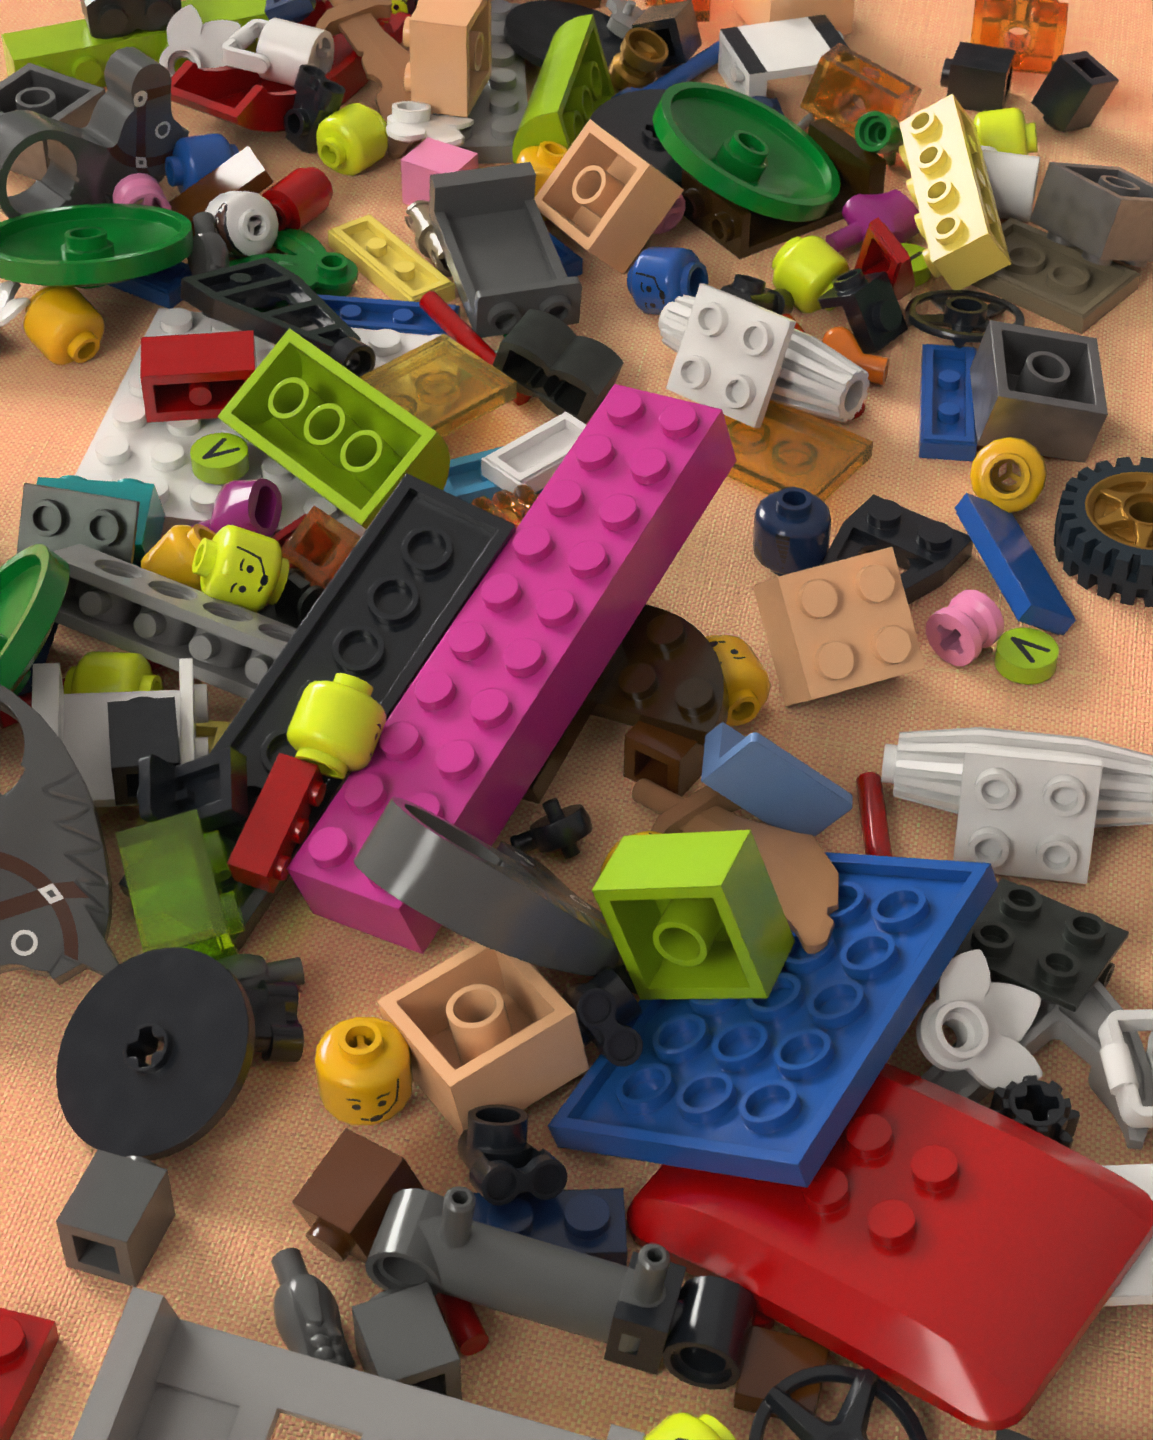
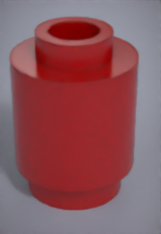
M315 167L297 168L265 191L262 196L271 203L276 211L279 223L278 231H282L285 228L301 230L326 211L329 201L333 196V188L330 180L321 170Z

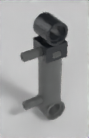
M452 1187L447 1190L444 1197L429 1190L417 1188L402 1189L393 1194L365 1263L367 1275L374 1284L384 1291L396 1288L406 1289L428 1282L434 1296L437 1293H441L607 1343L604 1359L657 1375L663 1356V1364L672 1375L690 1385L710 1390L728 1388L735 1385L740 1378L757 1313V1302L751 1293L741 1285L725 1278L698 1276L686 1281L682 1286L686 1267L670 1262L669 1252L659 1244H647L640 1249L639 1253L633 1251L629 1266H624L473 1221L476 1198L474 1193L466 1187Z

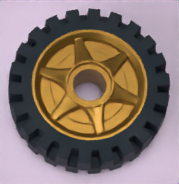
M1130 457L1117 458L1115 467L1108 460L1096 463L1094 471L1089 467L1080 470L1077 479L1072 477L1066 483L1065 490L1062 491L1054 532L1055 555L1058 562H1063V570L1069 577L1078 574L1077 584L1086 590L1097 584L1098 596L1109 600L1114 592L1121 594L1120 603L1132 606L1134 605L1135 597L1144 599L1145 607H1153V458L1141 457L1139 465H1133Z

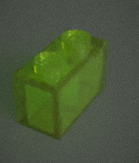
M195 809L115 833L143 953L155 949L179 947L202 952L216 961L239 954L234 934L245 931V925L235 892L223 893L218 873L230 869L227 865L228 858L219 830L207 833Z

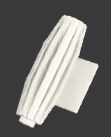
M700 283L696 297L683 295V297H677L675 302H669L659 316L658 327L660 335L663 337L662 342L677 352L666 389L699 404L722 409L724 415L753 428L761 427L769 402L784 409L847 422V420L853 419L856 412H859L862 408V403L864 399L866 400L868 394L867 389L870 380H868V372L816 337L795 329L796 321L707 284Z
M985 727L899 732L898 745L885 744L881 782L894 784L893 797L958 814L953 861L991 863L993 872L997 875L1087 884L1094 828L1153 824V755L1085 737Z

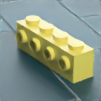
M951 94L931 106L917 111L911 117L899 123L904 144L900 145L898 149L905 166L912 178L906 181L911 197L920 211L914 215L919 232L928 245V248L923 250L925 263L935 278L943 276L953 290H962L1009 266L1011 261L976 126L955 96Z

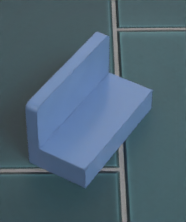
M722 721L705 735L701 782L766 824L797 833L810 834L815 837L852 809V794L761 734L752 732L745 737Z

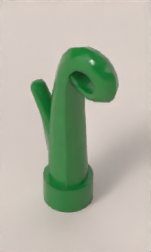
M870 111L862 115L856 124L855 139L857 144L865 151L883 154L884 159L887 160L886 165H894L896 155L899 153L898 147L904 144L897 119L890 114Z

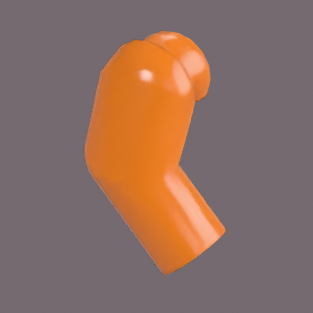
M833 327L824 334L822 342L867 371L870 383L885 384L889 370V358L863 353L853 333L847 328Z

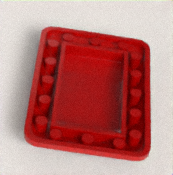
M886 1063L808 1188L662 1164L633 1198L627 1210V1224L633 1240L640 1247L651 1243L659 1244L669 1252L670 1262L685 1266V1272L694 1277L715 1276L741 1285L751 1293L757 1302V1311L862 1368L870 1369L875 1375L972 1427L992 1431L1004 1430L1014 1426L1029 1413L1153 1236V1201L1148 1193L1137 1185L1057 1141L975 1101Z

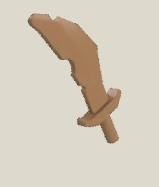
M329 0L333 8L328 9L323 14L315 28L326 30L332 36L342 33L356 54L362 56L361 63L367 79L373 80L382 88L381 92L376 95L375 101L378 112L387 125V116L392 114V104L411 101V92L405 91L404 74L406 65L410 62V53L388 35L376 21L378 18L391 17L392 1ZM388 136V157L391 159L402 157L413 142L397 141Z
M642 778L636 782L632 790L633 800L659 814L651 831L669 834L751 830L789 927L799 938L804 951L808 954H816L827 946L835 926L834 921L829 915L839 909V873L813 835L797 833L740 817L732 812L742 808L709 786H704L689 797L683 798L647 778Z

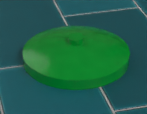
M681 82L666 89L654 110V130L669 155L704 186L741 207L775 219L807 222L824 216L840 191L841 184L838 171L822 147L790 119L745 94L710 83Z
M137 204L74 205L19 215L0 222V278L31 285L78 287L83 289L99 288L107 284L140 278L172 267L192 253L194 249L192 224L187 217L175 211Z
M43 544L32 545L22 550L0 567V685L12 691L15 695L21 692L31 675L30 668L51 632L69 582L70 569L67 561Z

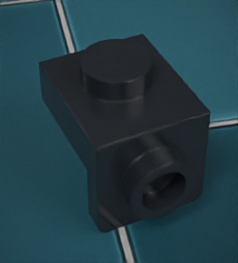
M862 269L850 270L832 280L834 287L818 298L821 309L843 307L853 335L865 354L877 353L908 330L886 271L863 274Z
M228 747L177 766L155 754L140 758L139 787L137 790L140 817L144 821L181 840L248 818L247 756L232 747Z

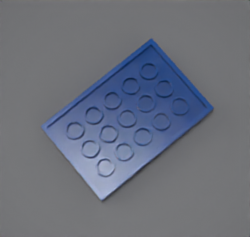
M825 852L839 873V909L829 915L834 921L835 926L827 946L816 954H808L804 951L799 938L791 930L795 943L768 998L640 1000L638 1004L643 1013L627 1024L636 1030L642 1038L643 1049L640 1057L633 1064L621 1067L612 1064L601 1054L598 1056L548 1124L557 1147L808 1188L996 890L998 883L991 863Z

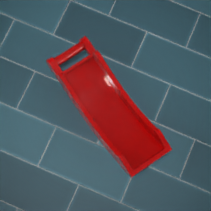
M316 0L315 10L306 19L298 23L316 27L323 14L328 9L333 8L329 0L325 3L322 0ZM401 11L397 14L391 13L389 18H378L376 21L388 35L401 44L403 41L405 19L407 16L411 17L412 15ZM340 33L332 36L334 40V60L331 71L326 73L325 77L345 88V94L341 103L343 105L370 79H367L362 66V56L356 54L344 35ZM186 60L171 77V102L254 131H285L284 116L289 109L293 108L296 90L292 86L260 78L258 73L228 65L217 68H198L196 63Z

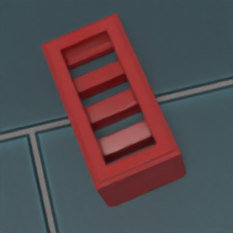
M877 217L869 223L854 269H862L863 274L886 271L897 301L911 293L915 287L911 258L886 224Z

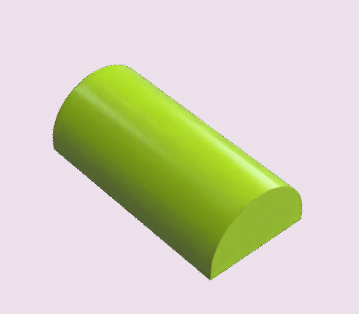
M593 14L579 16L567 21L553 36L513 141L512 157L514 164H516L519 153L529 146L540 145L543 141L559 143L569 150L594 111L615 95Z
M290 328L217 416L223 423L366 530L406 473L441 490L444 489L449 475V449L445 440L438 432Z

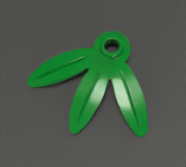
M292 228L278 231L277 238L273 244L274 247L286 254H256L229 261V266H234L267 257L299 276L319 295L347 296L351 293L352 285L358 278V268L353 261L339 253H327L326 249L315 237L307 232ZM283 300L277 302L276 305L271 308L252 309H255L263 313L279 309L282 307H286L289 305V303Z

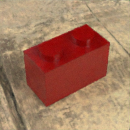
M254 331L141 337L140 379L146 422L218 418L217 416L257 368Z

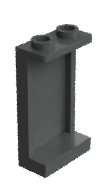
M531 162L430 175L429 218L471 327L481 338L508 334L529 309L547 312L563 321L566 325L579 323L582 284L577 276L567 277L534 199L536 174Z

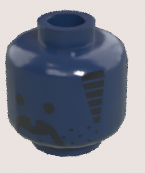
M798 487L785 488L766 496L759 502L754 513L752 544L755 557L764 567L770 569L771 572L778 576L820 566L829 550L832 521L829 507L818 496Z

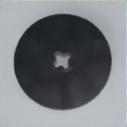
M542 0L518 5L508 13L504 25V36L510 47L525 60L540 68L543 65L552 38L557 30L567 21L579 16L593 14L608 68L614 56L621 52L620 46L623 39L607 28L610 16L582 5L562 1Z
M645 89L624 93L606 101L594 111L589 120H592L681 187L683 168L663 147L653 126V113L666 91L665 89Z
M175 947L155 949L141 953L116 966L101 978L86 994L72 1015L65 1030L57 1059L56 1085L58 1098L64 1116L73 1131L88 1145L97 1150L123 1157L140 1156L151 1161L168 1157L184 1150L212 1130L226 1115L242 1090L254 1053L255 1020L249 997L237 977L228 968L202 952ZM158 1041L164 1043L163 1050L157 1051ZM148 1055H152L151 1065L145 1062Z

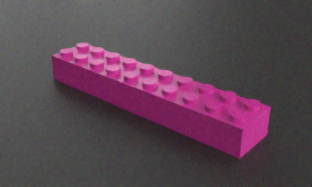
M617 384L613 385L517 527L513 536L491 565L387 719L368 765L360 771L351 772L286 868L313 914L424 954L440 929L441 924L406 905L370 880L354 864L356 855L392 797H399L410 801L447 820L490 846L494 844L737 461L722 409Z

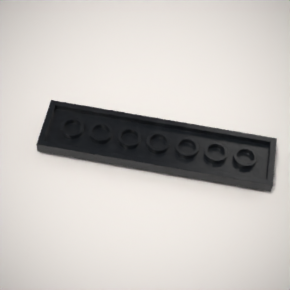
M407 473L404 475L210 752L211 754L232 747L247 756L248 818L278 754L282 753L292 757L296 755L297 751L291 746L286 735L302 693L308 684L313 681H333L337 673L357 677L373 687L371 697L383 707L387 721L491 565L515 533L516 528L514 524ZM348 771L344 779L322 775L326 784L325 796L319 807H313L308 818L309 829L301 844H296L291 855L292 859L352 771ZM246 818L184 840L157 828L118 884L123 893L128 897L235 955L238 954L290 874H288L284 881H279L274 894L234 880L227 862L248 820Z

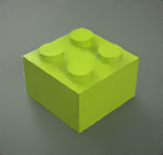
M751 830L623 836L592 889L640 1000L768 998L795 943Z

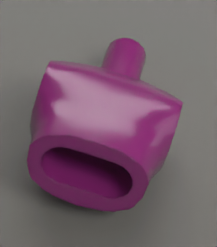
M897 189L883 194H858L850 198L842 210V216L848 226L827 235L826 242L838 253L863 242L869 223L879 217L900 243H906L919 233L914 215L919 213V211L910 199Z
M264 478L230 481L223 485L214 503L211 519L198 524L208 527L214 533H217L226 525H234L269 537L274 534L280 521L282 511L281 493L276 484Z

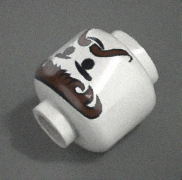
M248 191L222 193L214 198L205 210V212L213 214L216 233L226 243L229 257L244 258L256 254H264L273 246L277 238L279 223L276 211L271 203L258 193Z

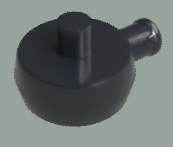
M553 798L542 804L546 816L535 821L530 826L529 831L510 837L511 845L524 853L534 849L545 853L561 848L565 859H568L580 853L576 842L587 836L593 828L590 815L583 805L576 804L561 808L558 799Z

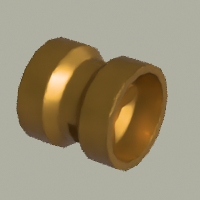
M637 27L630 29L621 42V52L614 56L609 65L608 71L611 82L621 91L627 87L643 89L654 82L655 71H658L663 66L668 57L669 50L665 41L658 34L646 28Z

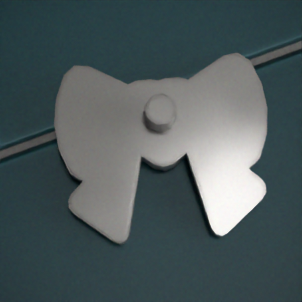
M607 0L605 6L612 12L607 28L621 39H624L626 33L632 29V24L646 10H641L632 0Z

